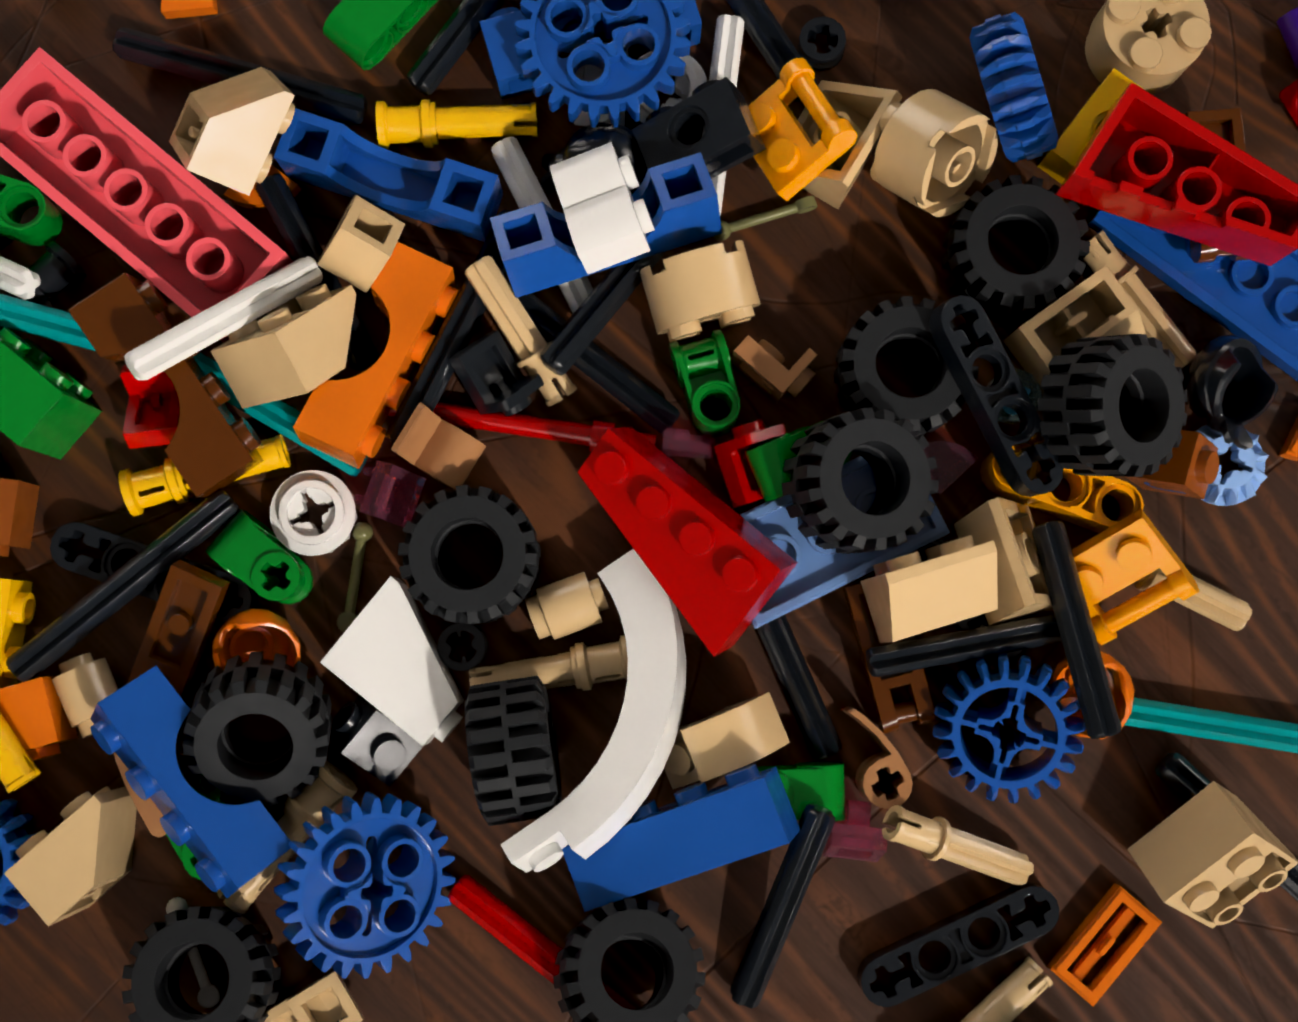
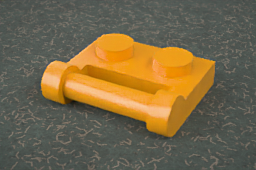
M795 58L787 62L780 71V78L748 106L766 147V150L753 157L776 193L786 201L790 200L847 152L857 140V133L847 119L839 118L815 83V72L804 58ZM797 97L800 98L822 131L821 139L816 144H813L788 107Z
M1142 509L1072 549L1097 642L1100 645H1105L1117 638L1118 630L1179 597L1182 600H1186L1199 593L1198 585L1191 573ZM1159 568L1167 577L1107 612H1104L1098 604L1100 601Z

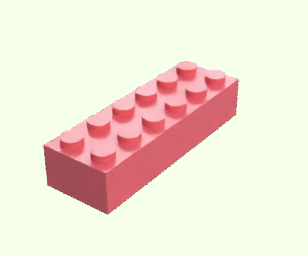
M41 47L30 56L0 90V156L144 278L150 280L157 289L191 317L294 262L284 250ZM228 336L220 339L223 343L229 340Z

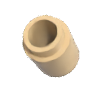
M585 572L537 588L536 595L525 598L531 621L539 639L552 635L553 639L556 640L602 623L600 612L609 609L599 579L596 578L588 581Z
M89 652L59 664L58 667L61 674L52 679L71 728L78 727L82 738L92 736L90 727L94 723L91 721V716L97 703L118 690L106 658L93 660Z

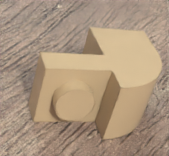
M354 194L331 239L323 250L317 265L366 293L391 257L405 223Z
M770 692L730 705L706 718L679 727L674 746L664 767L672 789L697 781L702 783L751 764L789 744V738Z

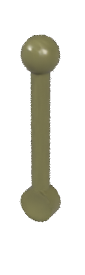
M803 197L795 201V203L729 223L721 220L722 234L713 236V238L718 241H724L732 232L795 213L802 214L812 211L818 207L815 197Z
M365 521L356 523L352 529V535L356 542L345 610L337 618L338 629L342 632H345L358 616L355 610L366 542L373 535L372 526Z

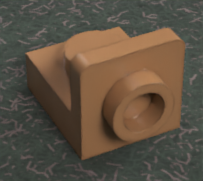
M747 335L734 350L731 363L778 403L787 391L795 398L812 380L816 373L809 367L818 354L809 348L792 368L788 370L782 365L785 358L772 344L764 339L757 343Z

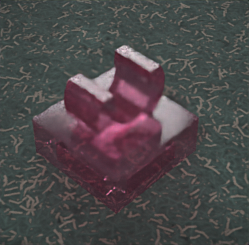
M377 460L375 467L364 468L363 474L371 477L365 496L355 494L354 502L361 506L359 512L401 527L405 526L407 520L411 522L426 478Z
M848 800V806H845V820H842V824H834L823 850V856L869 862L879 861L887 852V840L883 838L882 828L869 827L871 802Z

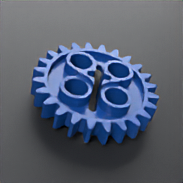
M521 0V12L527 19L515 21L516 34L523 38V40L515 43L518 58L528 59L521 65L522 75L524 79L537 77L532 84L533 94L536 97L551 92L548 100L551 112H555L562 105L567 104L569 122L574 123L582 111L589 112L590 125L592 128H596L600 115L608 114L610 122L615 128L619 125L620 112L626 110L635 122L640 121V104L644 102L649 108L657 111L660 100L656 91L659 90L665 94L673 95L675 92V82L669 75L684 76L686 63L679 57L690 55L691 41L682 38L690 33V19L679 17L684 12V0H628L630 5L620 11L610 10L605 7L604 3L607 0ZM565 17L575 18L581 23L577 29L570 32H563L554 27L558 20ZM641 18H645L648 21L647 24L635 22ZM603 32L604 37L612 39V41L603 44L602 40L599 37L594 38V35ZM641 44L650 48L653 53L646 59L634 60L628 57L625 51L632 45ZM560 52L570 53L567 58H560L558 56ZM585 65L597 66L603 72L599 78L589 82L579 79L575 73Z
M365 792L360 807L355 800L349 796H344L342 800V813L336 814L327 806L322 807L324 824L318 828L314 824L305 821L302 825L309 836L306 843L289 841L287 844L298 856L295 862H283L278 865V869L290 878V882L274 887V893L282 900L288 901L275 910V913L284 923H290L282 933L292 944L298 943L295 950L306 961L313 958L312 963L324 973L333 966V970L341 978L345 979L354 966L355 971L366 979L370 976L373 962L386 973H389L392 968L393 955L398 954L407 962L411 961L409 945L414 940L427 947L429 940L423 930L427 925L441 927L443 925L441 919L434 914L436 907H445L452 904L449 898L441 893V889L455 883L456 878L447 871L442 870V868L451 864L455 857L445 849H440L448 841V837L438 829H434L437 821L425 812L420 814L421 808L409 800L402 804L401 799L387 793L381 802L380 798L373 793ZM369 837H371L366 849V841ZM402 845V851L398 859L392 864H388V858L392 850ZM350 849L347 862L339 869L333 870L334 861L337 856L344 850ZM399 900L398 908L394 914L384 919L389 905ZM347 905L343 918L337 923L330 925L334 912L340 907Z

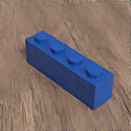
M756 764L739 768L724 776L727 784L710 790L707 789L705 782L688 786L674 793L676 802L659 808L655 799L643 802L632 818L605 845L586 860L575 853L568 844L562 850L584 911L586 912L611 902H616L789 844L801 829L777 767L775 766L759 772Z

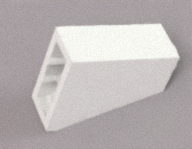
M390 576L320 663L422 746L429 744L434 737L442 743L463 718L456 710L463 703L464 699L448 667L439 657L437 644L415 600L407 590V584L399 578Z

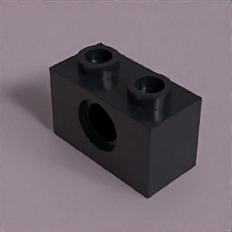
M727 77L721 80L707 81L699 85L689 98L673 107L665 106L651 112L646 117V122L632 129L647 168L701 152L711 179L766 150L743 94ZM705 125V132L702 138L694 144H689L692 132L697 127Z

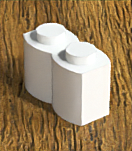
M612 142L549 166L574 247L587 274L650 251L645 234L655 229L644 199L633 200L630 190L640 185L628 155L618 158Z

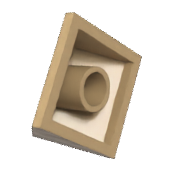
M821 80L818 85L819 89L839 118L847 119L857 133V140L847 152L807 184L803 190L839 209L878 144L882 134L879 126L882 114L890 104L894 102L900 103L902 95L897 90ZM805 107L798 118V122L813 144H816L821 139L822 131Z
M996 497L988 500L954 524L958 538L972 535L975 546L994 540L997 549L998 609L984 613L989 626L1053 610L1032 535L1036 525L1028 505Z

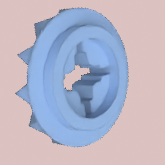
M1207 425L1197 429L1195 432H1200L1218 448V455L1225 454L1228 448L1231 447V461L1238 464V467L1243 468L1240 471L1233 470L1227 472L1224 478L1221 479V465L1219 464L1217 477L1212 484H1208L1205 498L1201 500L1217 506H1232L1255 496V492L1261 483L1268 478L1265 474V461L1269 455L1263 452L1258 442L1259 435L1247 431L1252 439L1253 447L1244 450L1238 448L1233 442L1230 444L1226 443L1223 435L1210 430Z

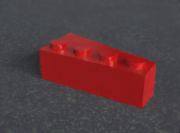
M1132 82L1111 106L1055 194L1062 198L1268 266H1272L1298 249V184Z
M633 427L608 428L577 472L713 657L735 645L798 563Z

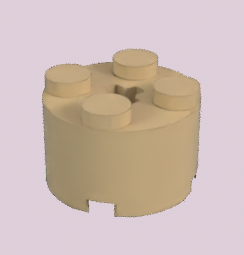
M1107 0L1093 19L1089 34L1086 37L1085 55L1089 68L1100 83L1115 68L1152 95L1164 91L1198 58L1211 39L1212 31L1207 6L1204 0Z
M922 90L909 97L902 104L899 102L890 104L882 114L879 124L882 134L878 141L874 163L870 170L871 178L884 188L935 217L951 215L961 209L970 198L964 193L973 181L977 180L983 183L989 174L997 152V130L988 124L987 120L990 119L981 112L939 90Z
M743 240L734 241L731 248L732 252L726 253L723 243H718L663 259L665 269H662V272L655 275L652 274L650 265L639 271L657 334L667 333L670 343L678 342L700 335L702 331L701 324L719 320L720 328L723 329L750 321L751 317L755 316L753 308L761 305Z

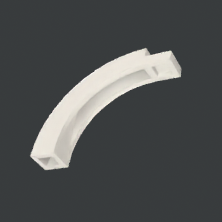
M634 549L597 573L613 598L621 618L626 639L628 657L627 684L618 723L607 747L585 779L550 811L500 844L511 864L526 873L532 869L534 872H540L555 864L564 855L562 849L568 844L575 853L585 860L605 845L632 818L648 797L661 775L674 746L682 718L686 692V652L683 631L675 604Z

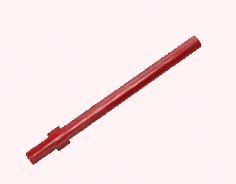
M438 402L433 411L441 419L454 426L589 446V452L593 451L608 428H615V423L594 420L593 425L522 414H513L511 416H504L502 412L480 414L476 407ZM391 409L388 416L394 417L397 411ZM639 432L653 445H656L657 435Z

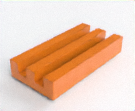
M1114 883L1046 967L1094 1007L1162 924V921L1124 888ZM1121 903H1123L1124 907L1119 911V913L1114 917V919L1105 928L1101 935L1096 939V941L1091 945L1087 952L1082 956L1078 963L1069 972L1067 969L1070 967V965L1080 955V953L1089 944V942L1098 933V931L1103 927V925L1112 916V914L1121 905ZM1135 915L1140 917L1141 921L1091 982L1085 986L1081 981L1098 960L1107 953Z

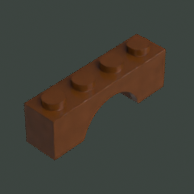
M123 273L68 310L98 355L116 362L124 361V356L127 352L173 328L162 312L168 308V304L159 290L150 280L147 279L142 283L141 280L127 273ZM198 351L164 371L171 379L177 391L180 404V416L176 432L164 451L196 497H209L216 490L223 489L264 460L256 450V448L262 445L257 433L243 417L236 421L225 404L231 397L222 382L213 372L205 375L193 358L200 353Z

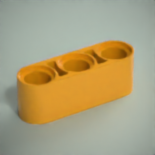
M1020 443L1012 446L1014 452L1017 453L1022 451V448H1026L1031 445L1027 443ZM992 452L986 455L981 464L980 474L982 482L990 491L1093 532L1101 533L1136 511L1143 510L1144 507L1142 495L1137 488L1113 476H1084L1074 474L1073 469L1063 468V478L1067 480L1070 486V496L1064 502L1057 499L1052 491L1031 497L1022 496L1015 492L1001 474L999 465ZM1038 461L1033 462L1032 467L1026 471L1030 480L1036 479L1037 473L1042 471L1041 465ZM1105 494L1113 496L1119 503L1120 515L1116 521L1110 520L1103 513L1101 505Z

